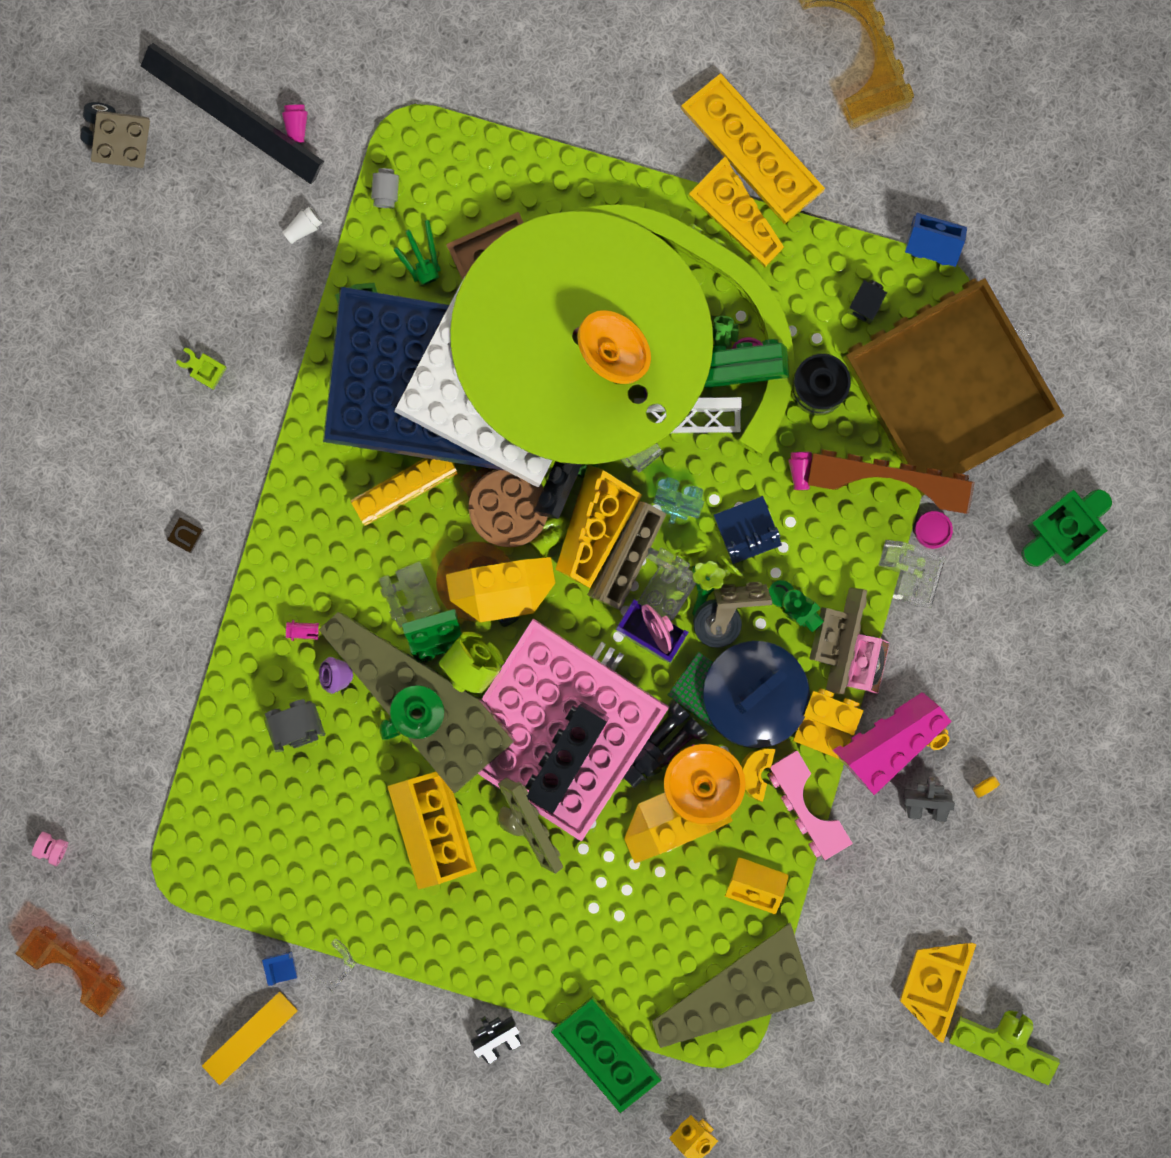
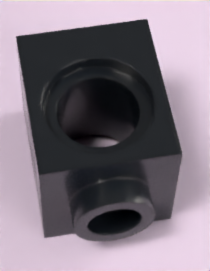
M864 280L847 313L870 325L888 292L884 291V287L873 280L867 282Z

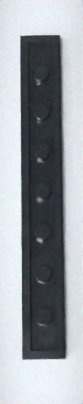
M152 43L148 46L141 63L143 69L309 184L316 180L324 163L322 159L156 44Z

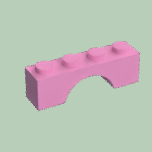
M794 751L773 763L771 768H769L771 772L767 776L775 788L779 786L784 793L781 800L787 810L793 809L798 819L795 820V823L802 834L807 832L812 840L808 845L815 857L821 856L823 860H827L852 845V841L839 820H820L814 817L806 808L803 800V789L811 772L799 752Z

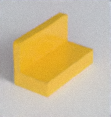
M738 858L725 897L776 915L784 897L788 875L752 861Z

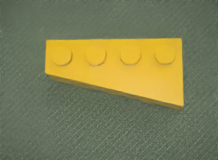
M588 464L556 570L590 588L642 494L606 471Z

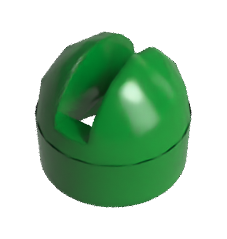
M391 718L381 722L379 730L382 740L392 739L401 735L393 726Z

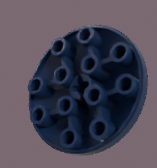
M747 641L728 648L711 664L703 684V704L707 717L713 727L730 742L748 748H765L789 738L802 724L805 718L804 713L810 700L808 680L799 662L782 647L764 641Z

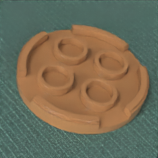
M495 469L488 472L475 484L469 498V515L475 530L489 543L501 547H518L532 541L539 535L547 521V517L540 516L534 512L543 491V485L540 484L539 487H536L505 470Z

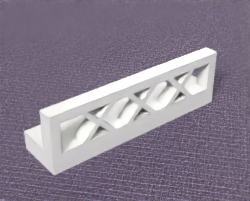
M741 397L698 398L690 411L692 413L671 433H740ZM634 398V403H643L647 398ZM659 404L649 406L646 411L651 412L658 419L656 423L662 422L666 417V410ZM656 412L665 413L660 417ZM696 412H704L711 420L704 427H697L690 418ZM710 412L718 413L715 416H713ZM722 412H734L735 426H723L717 418ZM688 422L692 427L683 426ZM714 422L718 427L709 426Z

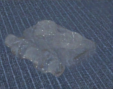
M420 561L395 571L399 580L397 583L392 584L388 575L379 579L382 587L380 590L383 598L386 597L391 608L389 612L391 618L396 620L399 628H402V624L408 622L405 615L410 612L413 613L415 620L441 611ZM403 590L408 604L404 606L400 605L396 592Z

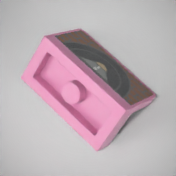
M860 634L857 636L854 649L855 656L851 662L847 687L875 694L879 693L889 642Z

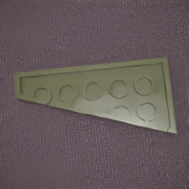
M789 922L781 930L740 957L707 983L652 1020L660 1048L815 1001L791 923Z

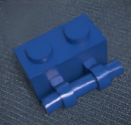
M916 213L911 223L912 227L907 239L905 253H909L917 258L930 259L941 265L956 267L966 240L967 227Z

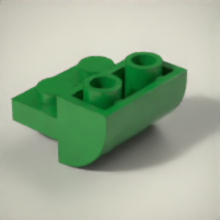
M455 609L402 624L411 654L421 662L430 661L436 655L446 653L462 635V629Z

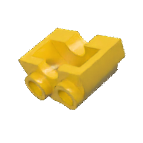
M775 749L751 751L740 764L745 775V793L757 801L763 802L767 783L762 780L761 773L765 768H771Z

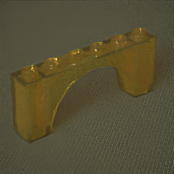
M799 0L803 10L813 7H831L850 14L862 24L872 41L874 49L872 75L857 93L844 99L842 103V108L851 130L910 107L914 93L909 83L905 84L902 76L904 74L903 65L900 59H895L893 40L890 35L886 36L883 29L885 21L880 11L877 12L873 4L875 0Z

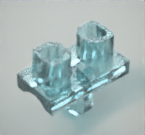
M667 477L663 485L658 487L653 503L663 506L662 511L671 515L669 523L674 524L676 517L687 520L688 515L698 519L704 504L702 500L703 489L690 486L687 495L677 492L680 482Z

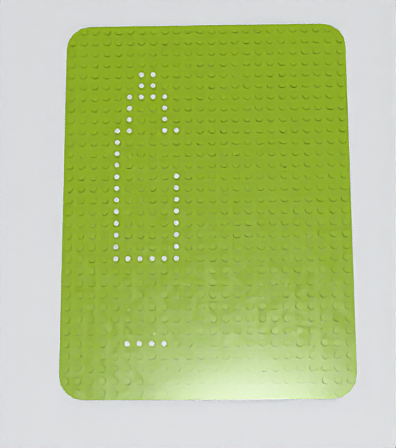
M412 104L394 110L378 124L367 148L153 845L151 863L155 882L159 890L171 904L188 913L558 1024L593 996L637 1048L697 1066L724 1068L745 1060L758 1049L768 1029L772 1014L662 1048L659 1046L652 1020L707 983L715 975L760 945L768 937L781 930L789 922L795 935L817 858L808 845L812 842L807 832L802 834L795 823L798 817L794 810L788 811L781 800V797L784 796L779 786L775 788L767 776L771 772L769 768H765L761 773L762 780L767 783L763 802L757 801L744 793L740 806L731 815L732 822L690 842L638 863H634L624 838L637 805L665 792L664 777L669 764L662 767L661 772L647 777L648 780L646 782L642 780L635 788L623 778L582 841L539 814L537 817L540 823L548 830L550 834L548 838L551 844L560 853L559 859L563 868L556 874L540 865L524 836H514L500 827L498 820L499 812L503 806L509 809L510 806L499 787L477 774L458 792L454 793L477 871L418 890L387 786L436 771L408 737L401 734L392 739L382 740L379 727L383 720L390 719V715L354 672L353 679L346 688L333 694L325 691L319 680V670L322 662L328 657L344 661L343 658L320 631L318 640L294 638V641H291V638H286V623L292 622V620H295V623H319L320 629L336 613L342 612L368 628L367 630L380 638H384L396 648L412 656L402 624L455 609L462 633L473 632L482 636L480 641L486 645L490 641L499 650L505 663L531 621L535 619L590 656L594 655L599 644L603 642L606 645L597 659L602 662L610 647L615 649L606 664L609 668H611L619 652L622 653L624 656L615 672L666 705L672 700L667 694L698 652L714 662L721 653L734 645L747 641H764L780 646L793 655L806 674L810 694L811 691L818 692L819 688L826 690L831 665L809 659L816 630L811 632L806 626H800L787 618L782 612L785 609L784 607H776L772 604L737 608L742 621L741 631L731 644L717 648L704 644L696 636L693 627L694 615L691 614L689 617H685L683 614L669 616L666 612V609L669 607V599L667 598L669 591L675 590L677 593L690 591L693 594V599L691 600L692 609H694L698 595L696 583L692 579L693 569L692 566L689 567L688 558L676 556L675 553L707 546V549L698 555L699 563L706 564L708 561H713L718 565V568L724 569V563L720 556L723 555L731 563L732 561L714 514L763 496L773 523L779 531L782 546L733 564L745 578L742 579L732 575L727 581L723 580V585L734 584L736 587L746 586L749 582H761L762 585L766 584L769 589L774 582L784 580L789 582L794 589L801 591L806 597L819 605L818 615H820L821 607L844 612L849 588L867 590V603L862 613L859 634L881 639L922 498L919 490L905 482L882 477L864 478L851 482L837 490L810 486L809 490H794L788 459H791V452H812L813 458V453L821 454V450L825 449L836 451L837 457L847 459L848 454L864 456L863 462L873 463L875 458L890 461L889 466L900 467V463L903 462L844 361L845 356L849 354L847 349L859 342L864 346L872 341L870 338L872 335L883 329L886 333L895 328L893 325L895 322L906 316L909 320L918 315L916 311L927 304L934 307L941 303L939 298L951 291L954 294L964 290L962 285L970 281L969 277L958 264L956 267L941 265L936 261L917 258L909 253H905L906 243L799 212L784 224L765 202L753 199L759 211L766 218L784 246L783 250L764 267L689 197V193L699 184L698 182L434 105ZM380 168L393 169L394 174L399 175L398 201L395 202L394 208L373 206L374 200L371 199L373 173H378ZM619 204L652 209L669 215L688 226L690 224L698 226L704 231L703 235L711 240L715 237L723 241L727 245L726 248L747 262L769 285L786 316L793 346L799 342L794 350V374L799 365L812 355H833L846 365L850 373L851 386L848 395L833 412L826 415H811L796 405L791 394L785 414L761 457L739 445L738 442L760 406L767 380L703 388L699 398L741 397L740 433H670L645 451L621 460L598 464L597 468L606 471L642 494L639 501L648 503L666 513L628 596L625 597L621 610L607 606L587 595L590 590L589 587L572 580L556 570L564 543L562 541L551 547L544 557H551L555 585L534 614L519 616L516 622L507 627H503L498 620L480 623L450 601L446 574L467 570L471 562L481 556L491 557L499 564L541 557L529 542L518 547H501L489 543L475 530L469 515V498L475 484L485 474L495 470L492 468L452 462L458 473L457 475L449 479L446 478L441 484L404 505H398L397 509L367 526L362 523L350 500L424 458L323 442L338 310L335 295L340 292L341 287L349 288L355 284L375 283L377 292L381 294L450 305L462 282V278L446 244L519 212L523 223L549 214L576 211L599 205ZM425 220H429L441 271L438 272L439 279L421 286L419 281L414 282L411 273L394 252V248H399L416 270L415 264L419 262L406 235V230H410L423 259H429L432 263L425 227ZM670 246L684 260L696 277L705 295L712 323H714V318L717 316H728L734 320V324H739L738 340L746 337L755 338L761 343L766 340L754 309L734 285L718 273ZM864 280L867 282L870 280L876 281L884 287V291L888 292L870 325L847 313ZM732 341L731 347H729V348H727V349H731L732 346H733L736 342H733V341ZM634 385L628 390V397L633 403L634 398H645L643 386ZM646 412L647 418L651 422L656 423L658 421L651 412ZM665 412L656 413L661 417ZM696 412L690 418L697 427H704L711 420L704 412ZM710 412V413H711L713 416H715L718 412ZM722 412L717 420L723 426H735V413ZM687 422L683 427L692 426ZM713 422L709 427L718 426ZM553 460L541 482L543 487L555 463ZM577 476L560 516L571 520L584 478ZM714 591L708 596L707 601L715 598ZM634 599L642 606L648 604L661 617L667 616L672 624L689 632L671 663L658 658L616 631ZM678 601L677 605L681 606L682 602ZM707 621V627L711 631L709 621ZM718 625L716 627V633L721 632V626ZM446 653L436 655L430 661L422 662L452 682L451 678L439 665L440 660ZM490 685L482 693L467 692L482 699ZM846 687L844 694L834 693L833 699L843 702L844 698L859 703L858 709H860L865 690ZM305 699L306 702L312 701V703H315L326 735H317L318 740L295 749L293 746L286 745L283 746V752H275L265 724V713L274 709L287 710L290 708L289 704L297 700ZM680 705L690 716L678 725L658 747L660 749L665 747L691 717L709 735L703 740L692 739L687 742L668 761L669 763L678 753L691 747L692 744H710L721 747L730 752L740 764L749 752L758 749H775L772 764L790 753L798 751L811 772L803 789L805 806L814 817L828 821L844 767V763L840 759L792 741L795 732L786 740L765 748H748L737 745L724 738L719 732ZM668 710L664 714L663 718L661 719L655 730L663 723V721L668 716ZM707 785L700 786V788L705 789L707 791L710 790L709 786ZM738 858L752 861L788 875L784 897L776 915L725 897Z

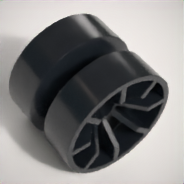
M812 355L799 365L794 374L791 390L792 398L796 405L808 414H829L836 410L848 395L851 386L850 373L846 365L833 355Z

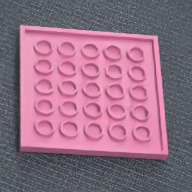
M533 619L502 666L500 673L495 677L482 698L483 702L516 741L478 774L499 787L498 783L505 778L516 783L520 782L525 787L532 774L538 776L542 767L538 764L545 752L547 751L551 754L556 744L552 743V740L559 728L565 730L569 721L565 718L573 705L578 708L580 703L584 702L609 717L608 722L555 812L552 814L529 800L541 816L582 841L669 706ZM581 727L572 728L574 738L579 740L585 738V731ZM561 750L558 752L561 761H572V755L569 751ZM545 774V780L548 784H558V777L555 774Z

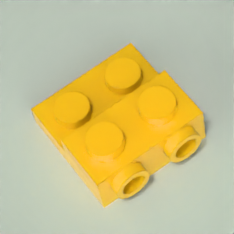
M819 688L818 692L811 691L810 700L804 713L805 718L796 730L792 741L839 759L833 750L840 745L845 747L850 743L863 710L858 709L859 703L847 698L840 702L833 699L834 693Z

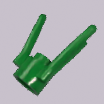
M425 220V227L432 263L429 259H423L410 230H406V235L419 262L415 264L416 270L399 248H394V252L411 273L414 282L419 281L421 286L439 279L438 272L441 271L429 220Z

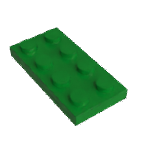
M593 996L551 1030V1033L619 1113H622L662 1081L659 1073Z

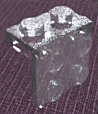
M649 548L646 558L658 565L659 568L643 591L638 603L642 606L648 604L661 617L667 616L672 621L696 585L692 579L693 572L688 569L690 564L678 556L673 560L674 555L665 549L660 548L657 551Z

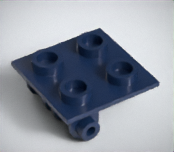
M763 496L714 514L732 564L782 546L779 531L773 523Z

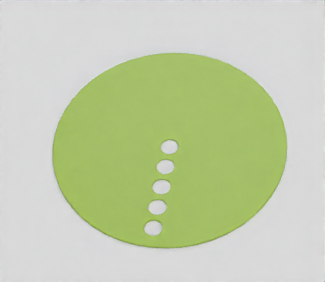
M568 211L538 217L516 226L495 240L477 258L465 276L456 296L450 329L451 351L456 373L467 398L478 414L499 435L515 446L539 457L561 463L600 464L631 457L660 442L678 427L696 404L706 383L712 361L713 328L710 311L696 277L684 260L665 241L651 231L620 217L588 211ZM603 310L616 312L628 318L641 330L651 352L650 367L641 379L630 384H615L601 377L590 368L581 354L579 345L572 338L574 330L579 328L588 315ZM634 385L643 386L648 393L647 399L640 404L633 403L628 397L630 387ZM653 404L663 406L666 410V418L660 423L651 422L646 415L649 406Z

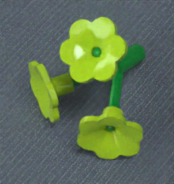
M707 546L675 553L676 556L688 558L689 567L692 566L693 569L692 579L696 583L698 595L692 615H695L697 609L707 601L708 596L715 589L723 586V580L727 581L732 575L742 579L745 578L723 555L720 558L724 563V569L718 568V565L713 561H708L706 564L699 563L698 555L706 550Z

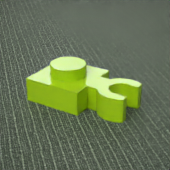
M184 348L183 351L190 355V360L187 363L177 360L176 363L183 369L192 368L193 370L189 376L214 390L227 367L204 353L200 359H197L196 354L191 349Z

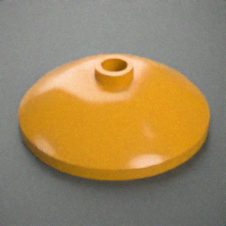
M596 311L588 315L579 326L577 337L579 349L586 363L598 375L614 383L630 384L638 381L646 374L651 363L650 348L641 330L628 318L612 311Z
M710 744L694 745L682 750L672 759L664 777V791L669 805L680 817L695 824L709 825L727 819L738 809L745 793V775L738 760L727 750ZM702 785H707L710 790L703 793L699 788Z

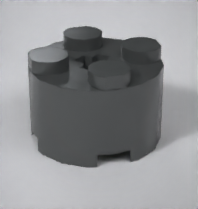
M305 699L290 703V708L287 710L274 709L265 713V724L275 752H283V746L286 745L293 746L295 749L318 740L317 735H326L315 703H312V701L306 702Z

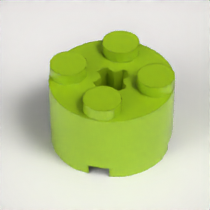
M473 632L462 633L440 660L439 665L451 678L452 686L459 692L467 690L473 693H482L500 673L504 659L499 650L490 641L486 645L480 641L482 636Z

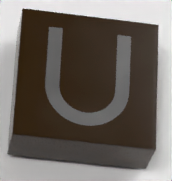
M179 517L167 541L192 553L204 530Z

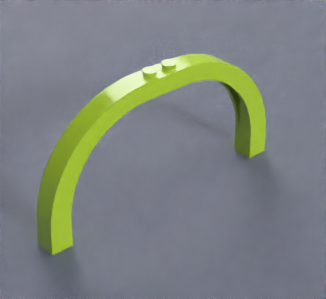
M599 205L576 210L604 213L633 222L651 231L668 245L718 273L734 285L748 300L761 323L766 340L778 339L779 343H783L787 347L789 378L767 380L760 406L738 442L742 447L761 457L785 414L794 378V348L791 332L780 303L769 285L747 262L726 248L727 245L723 241L715 237L711 240L703 235L704 231L694 224L688 226L661 212L631 205Z

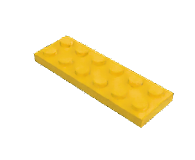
M721 73L681 105V110L722 156H726L731 166L784 224L824 192L825 188Z

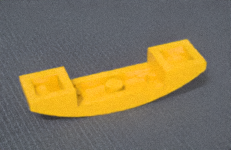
M278 992L219 1048L202 1067L220 1086L298 1010L281 992Z

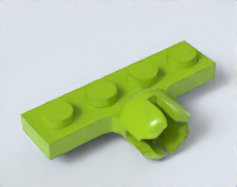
M1006 1011L998 1027L995 1029H989L966 1018L959 1017L949 1038L950 1044L1049 1086L1060 1061L1059 1058L1027 1044L1034 1029L1033 1022L1029 1017L1022 1014L1017 1019V1011Z

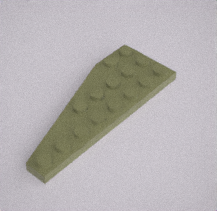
M336 613L319 631L389 715L394 697L401 690L410 686L419 685L430 688L442 700L444 718L439 729L427 738L409 739L453 793L458 792L516 741L482 699L467 691L459 692L452 686L451 681L438 674L434 669L405 651L396 648L384 638L375 635L367 630L368 628L344 613ZM414 710L411 713L416 719L422 716L419 710Z

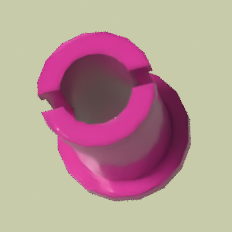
M295 620L286 623V638H291V641H294V638L318 640L319 623H295Z

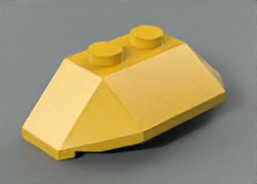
M551 557L525 559L446 574L450 601L480 623L534 614L555 585Z
M699 788L703 793L708 792L705 789ZM664 792L637 805L624 840L634 863H638L706 835L733 820L730 816L721 822L709 825L689 822L675 813L669 805Z

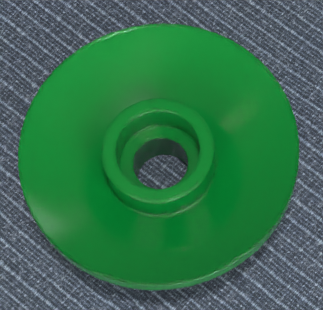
M419 685L410 686L401 690L394 697L390 707V718L395 729L403 736L411 739H423L434 734L441 726L444 718V706L437 693L430 688ZM414 710H419L422 716L416 719L411 713Z

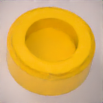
M991 776L974 786L973 792L977 798H980L997 788L1000 783L995 776Z

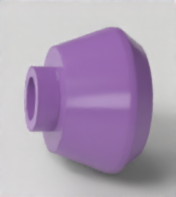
M328 657L320 666V684L330 694L346 688L353 679L352 669L346 662Z

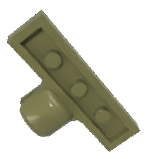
M505 778L498 783V786L510 809L505 806L501 808L498 816L500 827L514 836H524L540 865L556 874L563 868L559 859L560 853L551 844L548 838L550 836L548 830L540 823L537 817L539 816L538 810L529 802L527 789L522 783H516Z

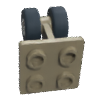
M99 102L87 103L84 106L83 118L90 123V127L83 126L81 128L80 139L83 143L92 146L91 161L143 168L150 119L143 116L116 113L115 109L108 104Z

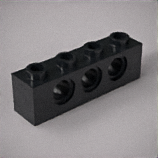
M581 702L578 708L574 705L572 706L565 718L569 721L565 730L559 728L552 740V743L556 744L551 754L546 751L538 764L542 767L538 776L532 774L525 786L529 790L528 800L552 814L555 812L609 720V717L584 702ZM581 727L585 731V738L581 740L574 738L572 728ZM561 750L569 751L572 755V761H561L558 752ZM545 774H555L558 777V784H548L545 780Z

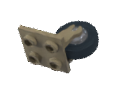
M749 582L746 586L736 587L734 584H724L721 588L715 589V598L703 603L694 615L693 627L695 634L701 642L710 647L717 648L731 644L738 637L742 626L737 608L772 605L767 585H762L761 582Z

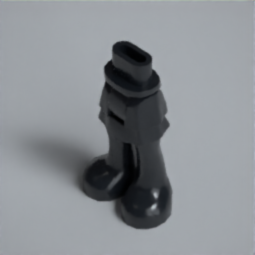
M674 699L667 705L669 706L668 716L651 734L623 777L634 788L642 780L646 782L648 780L647 777L661 772L662 767L668 765V761L687 742L692 739L703 740L709 735L691 717L662 749L658 747L678 725L690 716Z

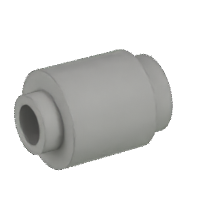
M380 168L378 173H373L371 199L374 200L373 206L380 208L395 207V202L398 201L399 175L394 174L393 169Z

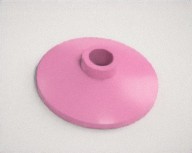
M648 604L643 605V618L653 640L663 653L669 654L671 652L669 632L673 630L670 619L667 616L661 617Z

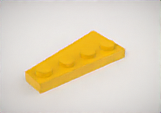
M725 156L689 193V197L759 263L766 267L783 250L784 246L766 218L759 211L757 204L750 197L741 179L736 175Z

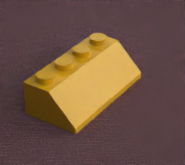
M437 772L387 786L418 890L477 871L455 795Z

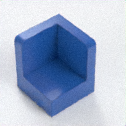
M292 951L266 957L262 960L268 986L298 978Z

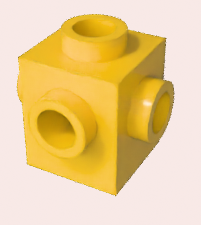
M692 1115L683 1121L679 1128L669 1137L671 1142L687 1158H703L718 1142L712 1134L714 1128L705 1119L702 1118L698 1121Z

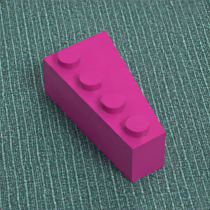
M921 692L895 709L894 715L888 719L881 718L874 723V728L865 734L858 733L851 738V743L845 747L840 745L833 752L855 778L875 795L952 721L938 704Z

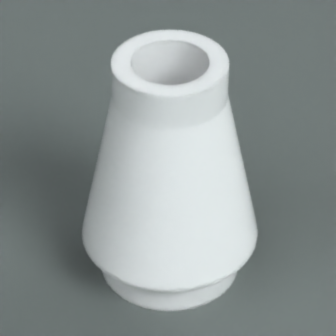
M311 207L305 210L302 208L289 226L282 232L287 240L293 244L295 241L317 231L322 221Z

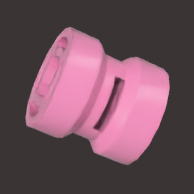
M43 831L33 847L32 856L38 859L45 858L49 864L58 866L67 850L68 842L62 839L55 840L51 834Z

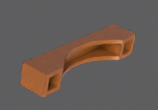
M825 449L821 450V454L813 453L808 481L810 486L837 490L851 482L864 478H892L919 489L939 509L969 514L975 481H969V475L953 473V477L942 476V470L927 468L926 473L915 471V465L900 463V467L896 468L889 466L890 461L875 458L873 463L863 462L864 456L848 454L846 459L837 457L836 451Z

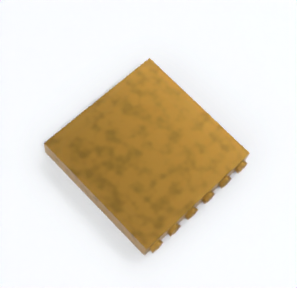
M976 278L962 285L964 290L954 294L951 291L940 297L941 303L934 307L927 304L916 311L918 314L916 317L909 320L906 316L893 324L895 328L886 333L883 329L870 337L872 341L864 346L859 342L847 349L849 354L844 358L845 363L903 464L915 465V471L926 473L927 468L942 470V476L953 477V473L964 474L1064 417L1062 410L986 278L977 281ZM919 490L921 496H924L925 494Z

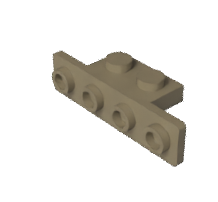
M849 588L844 612L823 607L820 610L819 616L824 622L816 629L809 659L831 665L826 690L832 693L844 694L849 682V670L855 656L854 649L857 636L861 630L862 613L867 603V590Z

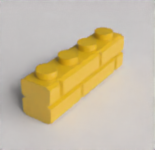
M424 458L350 501L362 523L367 526L397 509L398 505H404L441 484L446 478L449 479L458 473L452 462Z

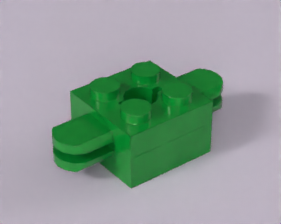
M1074 489L1067 492L1027 525L1036 537L1023 547L1021 552L1023 561L1028 566L1038 567L1053 557L1060 566L1068 564L1108 531L1099 518L1108 512L1112 506L1110 495L1106 491L1098 489L1081 499Z

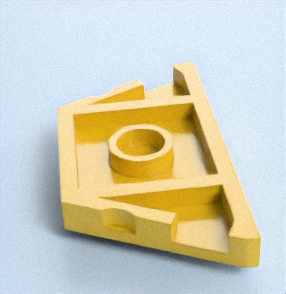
M972 942L916 949L899 999L922 1025L942 1043L944 1042L976 944Z

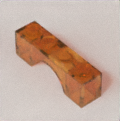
M46 925L43 928L41 926L35 927L15 954L36 970L51 963L64 964L73 969L82 985L80 1002L101 1018L106 1016L125 990L121 986V979L112 973L106 975L99 970L101 965L90 957L85 959L78 954L79 949L68 941L65 944L56 938L58 934Z

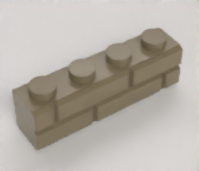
M642 501L637 503L587 594L589 597L607 606L621 610L625 597L628 596L666 513Z

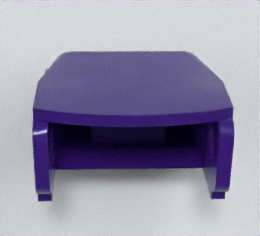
M635 599L616 628V631L625 638L671 663L689 633L672 624L673 630L669 632L671 652L669 654L663 653L653 640L642 614V605Z

